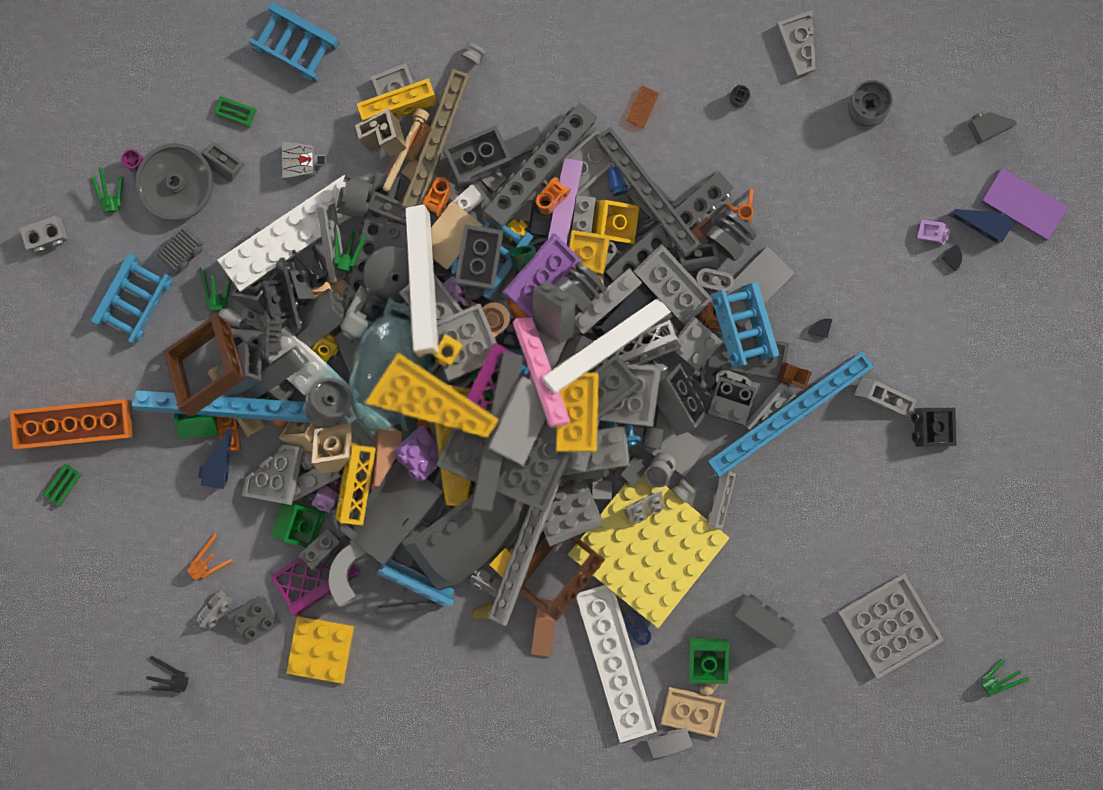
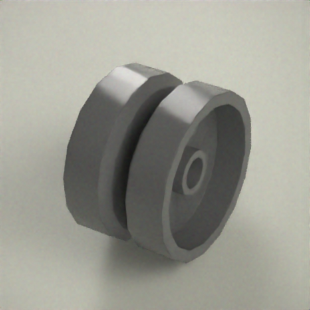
M320 379L315 382L305 398L303 408L306 417L310 422L322 428H331L340 424L351 407V391L346 384L338 379Z

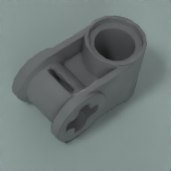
M646 427L643 432L642 446L661 449L664 430Z

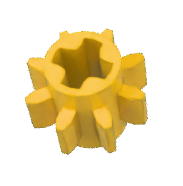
M514 219L507 225L518 235L522 234L525 236L527 233L526 229L528 226L522 219L519 222ZM505 235L510 240V242L514 241L507 235Z

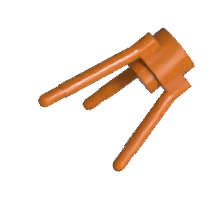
M750 189L748 202L741 203L738 208L727 203L724 206L734 213H738L741 219L751 222L754 190Z
M216 533L187 569L189 575L196 581L201 577L205 579L208 575L233 562L230 559L206 571L208 569L206 564L215 555L211 554L204 561L200 559L217 537Z

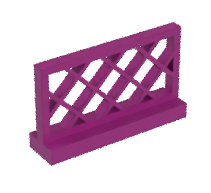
M496 343L493 344L467 397L476 405L479 399H481L482 404L478 406H483L485 411H487L485 405L493 403L494 400L484 403L482 393L485 390L492 389L495 397L494 387H497V384L493 385L490 377L492 373L500 371L501 364L499 359L502 353H512ZM523 358L522 363L528 365L526 359ZM498 363L499 369L494 370ZM530 370L522 376L529 379L531 376Z
M340 550L335 555H333L335 556V558L340 553ZM298 558L271 576L293 615H300L331 594L329 579H320L322 569H331V567L322 566L318 571L317 578L307 576L309 571L307 564L304 575L294 574L296 565L299 563L306 564L301 558ZM355 564L350 568L348 581L361 574ZM283 574L290 575L288 586L281 585L277 578ZM294 576L303 578L301 589L291 587ZM306 579L316 580L313 590H304ZM291 589L300 591L299 599L293 603L289 598Z

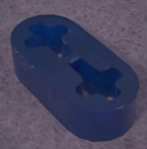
M627 612L624 616V623L637 644L647 645L651 640L649 629L637 612ZM629 615L637 616L635 621L638 626L636 628L632 623H627ZM638 629H641L642 633L647 632L646 641L637 639L639 637Z

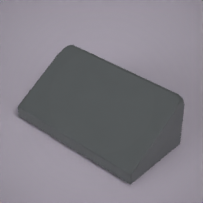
M214 142L202 153L211 169L229 182L233 181L244 166L243 162Z

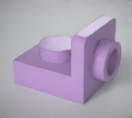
M921 219L918 239L938 242L944 245L945 240L949 238L950 230L945 223Z
M325 485L317 490L311 505L329 513L336 502L335 499L339 491Z

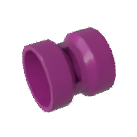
M130 149L122 154L121 159L124 166L131 171H137L144 157L136 150Z

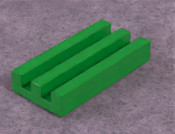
M220 96L214 115L251 127V122L257 110ZM222 102L250 111V114L248 115L223 106ZM222 109L247 118V121L219 112V110Z
M64 464L43 496L49 498L57 506H61L82 474L68 464ZM69 470V472L67 473L61 484L58 486L54 494L51 495L52 491L57 486V484L64 476L66 471ZM72 474H75V477L70 482V484L68 485L64 493L61 495L59 500L56 499V497L59 495V493L61 492L65 484L68 482Z

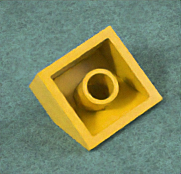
M595 200L591 233L608 235L611 242L634 244L639 206L609 200Z

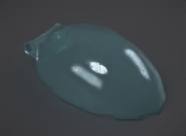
M393 299L388 300L384 315L377 318L363 334L352 361L349 378V390L352 395L351 407L357 421L369 431H377L379 428L389 430L402 422L406 417V414L365 403L398 353L428 373L430 371L431 353L423 354V357H419L414 352L412 322L390 315L391 310H395L412 316L411 307L396 303Z

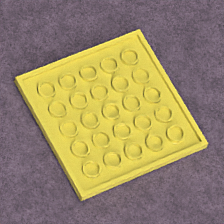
M645 472L634 487L624 484L600 515L604 524L586 531L581 537L584 543L605 559L593 576L656 628L661 626L729 539L718 528L708 526L709 521L684 502L667 486L658 488L650 485L645 479ZM662 491L665 508L656 515L652 514L646 517L641 523L630 525L629 517L624 513V510L627 509L626 507L641 501L642 498L645 499V497L652 493L655 494ZM577 544L568 554L580 566L590 555Z

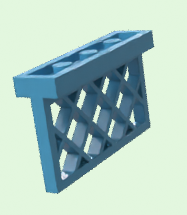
M391 558L384 566L380 564L376 574L445 607L447 604L452 606L454 603L451 596L454 591L453 588L446 587L437 590L426 575Z

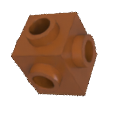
M708 302L700 312V321L710 331H719L721 328L712 302Z

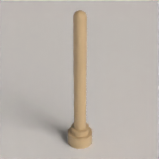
M416 108L412 115L413 124L405 139L407 149L399 152L383 185V190L386 192L391 189L420 125H423L428 120L429 114L425 110Z

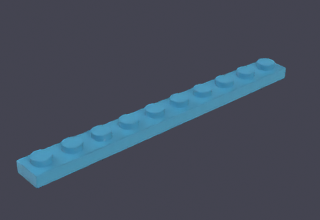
M862 351L710 459L708 464L719 478L874 366Z
M136 390L132 403L134 411L186 414L182 413L178 406H176L177 401L174 393ZM220 396L195 414L312 423L305 415L304 402Z

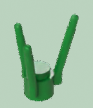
M99 167L104 197H102L95 177L92 176L91 179L100 201V207L103 209V213L119 211L118 206H122L123 178L119 177L117 199H115L114 195L108 196L103 169Z
M351 232L346 254H341L340 257L338 234H334V263L337 264V270L351 272L352 267H355L356 259L364 244L366 234H363L353 258L350 254L355 232Z
M200 267L208 310H222L223 305H227L231 279L228 277L222 298V294H216L215 276L212 275V294H209L204 267Z
M1002 658L987 675L982 677L984 681L981 685L987 694L991 696L1029 681V677L1001 686L1022 673L1021 670H1018L1000 681L996 677L991 678L1005 662L1006 659Z

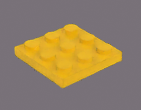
M297 616L287 674L343 684L354 626Z

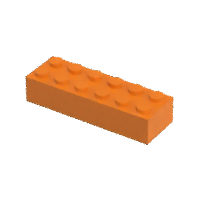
M128 399L10 411L13 449L16 450L134 438L131 400Z

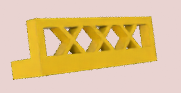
M429 78L357 103L362 121L387 108L398 119L414 113L416 108L423 110L438 105Z
M351 443L350 459L344 465L336 519L340 523L363 525L376 450L374 447L359 446L356 443ZM360 451L369 452V458L364 463H361L359 460ZM363 469L366 476L359 483L355 478L356 473ZM360 488L363 492L362 498L355 502L352 498L353 492ZM357 507L360 511L359 519H349L350 511Z

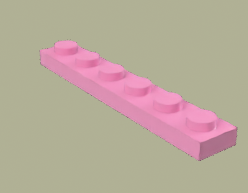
M516 318L513 321V325L550 427L566 426L570 423L560 392L554 395L542 381L543 377L552 370L533 318Z

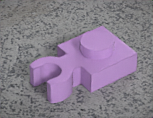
M452 276L443 283V286L459 306L461 302L464 306H469L468 300L462 297L464 288L454 285L456 276Z

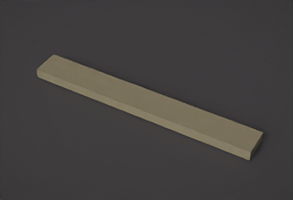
M452 68L403 200L402 209L406 210L408 207L422 205L427 195L443 147L470 78L469 74Z

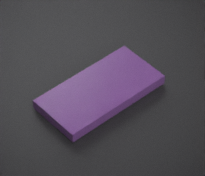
M1003 168L1000 169L981 201L996 211L1007 214L1011 217V220L1045 240H1049L1068 208Z
M553 233L506 287L503 293L529 318H532L534 288L547 281L556 285L564 276H568L569 271L574 269L581 259Z

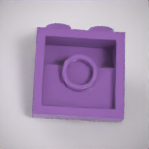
M419 426L394 450L397 460L405 465L410 477L416 481L424 480L437 468L436 464L439 460L437 443L424 426Z

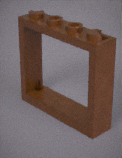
M218 314L209 318L164 351L170 373L169 378L172 381L173 393L177 401L176 406H178L182 413H186L191 417L245 379L230 324ZM216 337L225 373L191 396L182 360Z
M542 531L520 592L545 614L557 621L572 601L576 599L579 592L589 582L594 573L601 567L605 559L577 536L570 538L590 555L548 607L524 586L525 582L555 546H549L545 533Z

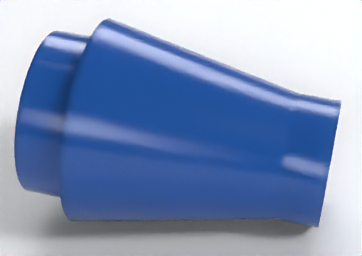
M616 167L609 168L610 192L613 196L626 194L628 192V185L622 174Z

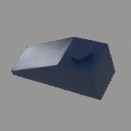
M954 209L949 214L996 244L1003 242L1014 224L1010 220L1011 217L1002 212Z
M228 428L204 466L200 467L198 477L201 478V486L224 489L228 483L232 428Z

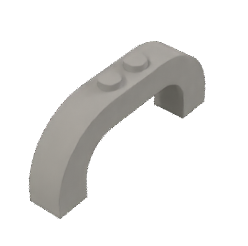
M419 523L410 535L416 530L421 533L427 528ZM350 540L351 544L336 556L329 573L330 591L340 608L357 598L348 581L349 571L355 562L369 554L353 540Z

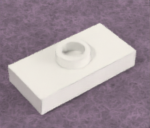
M471 185L453 202L469 214L485 198Z

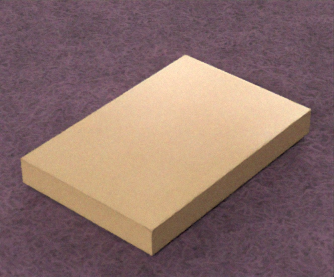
M453 201L431 227L433 260L445 270H448L459 256L464 224L478 227L483 226Z
M669 686L660 724L677 729L687 728L690 732L717 738L726 700Z

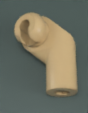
M706 683L701 685L700 693L709 696L713 694L719 684Z

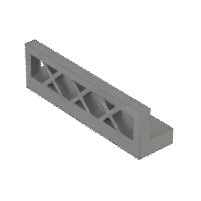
M668 320L649 328L628 344H634L631 351H623L624 346L616 354L624 364L641 365L677 350L682 345L675 334L672 322ZM669 328V335L665 337L659 336L661 330ZM644 337H652L650 343L646 345L641 343Z

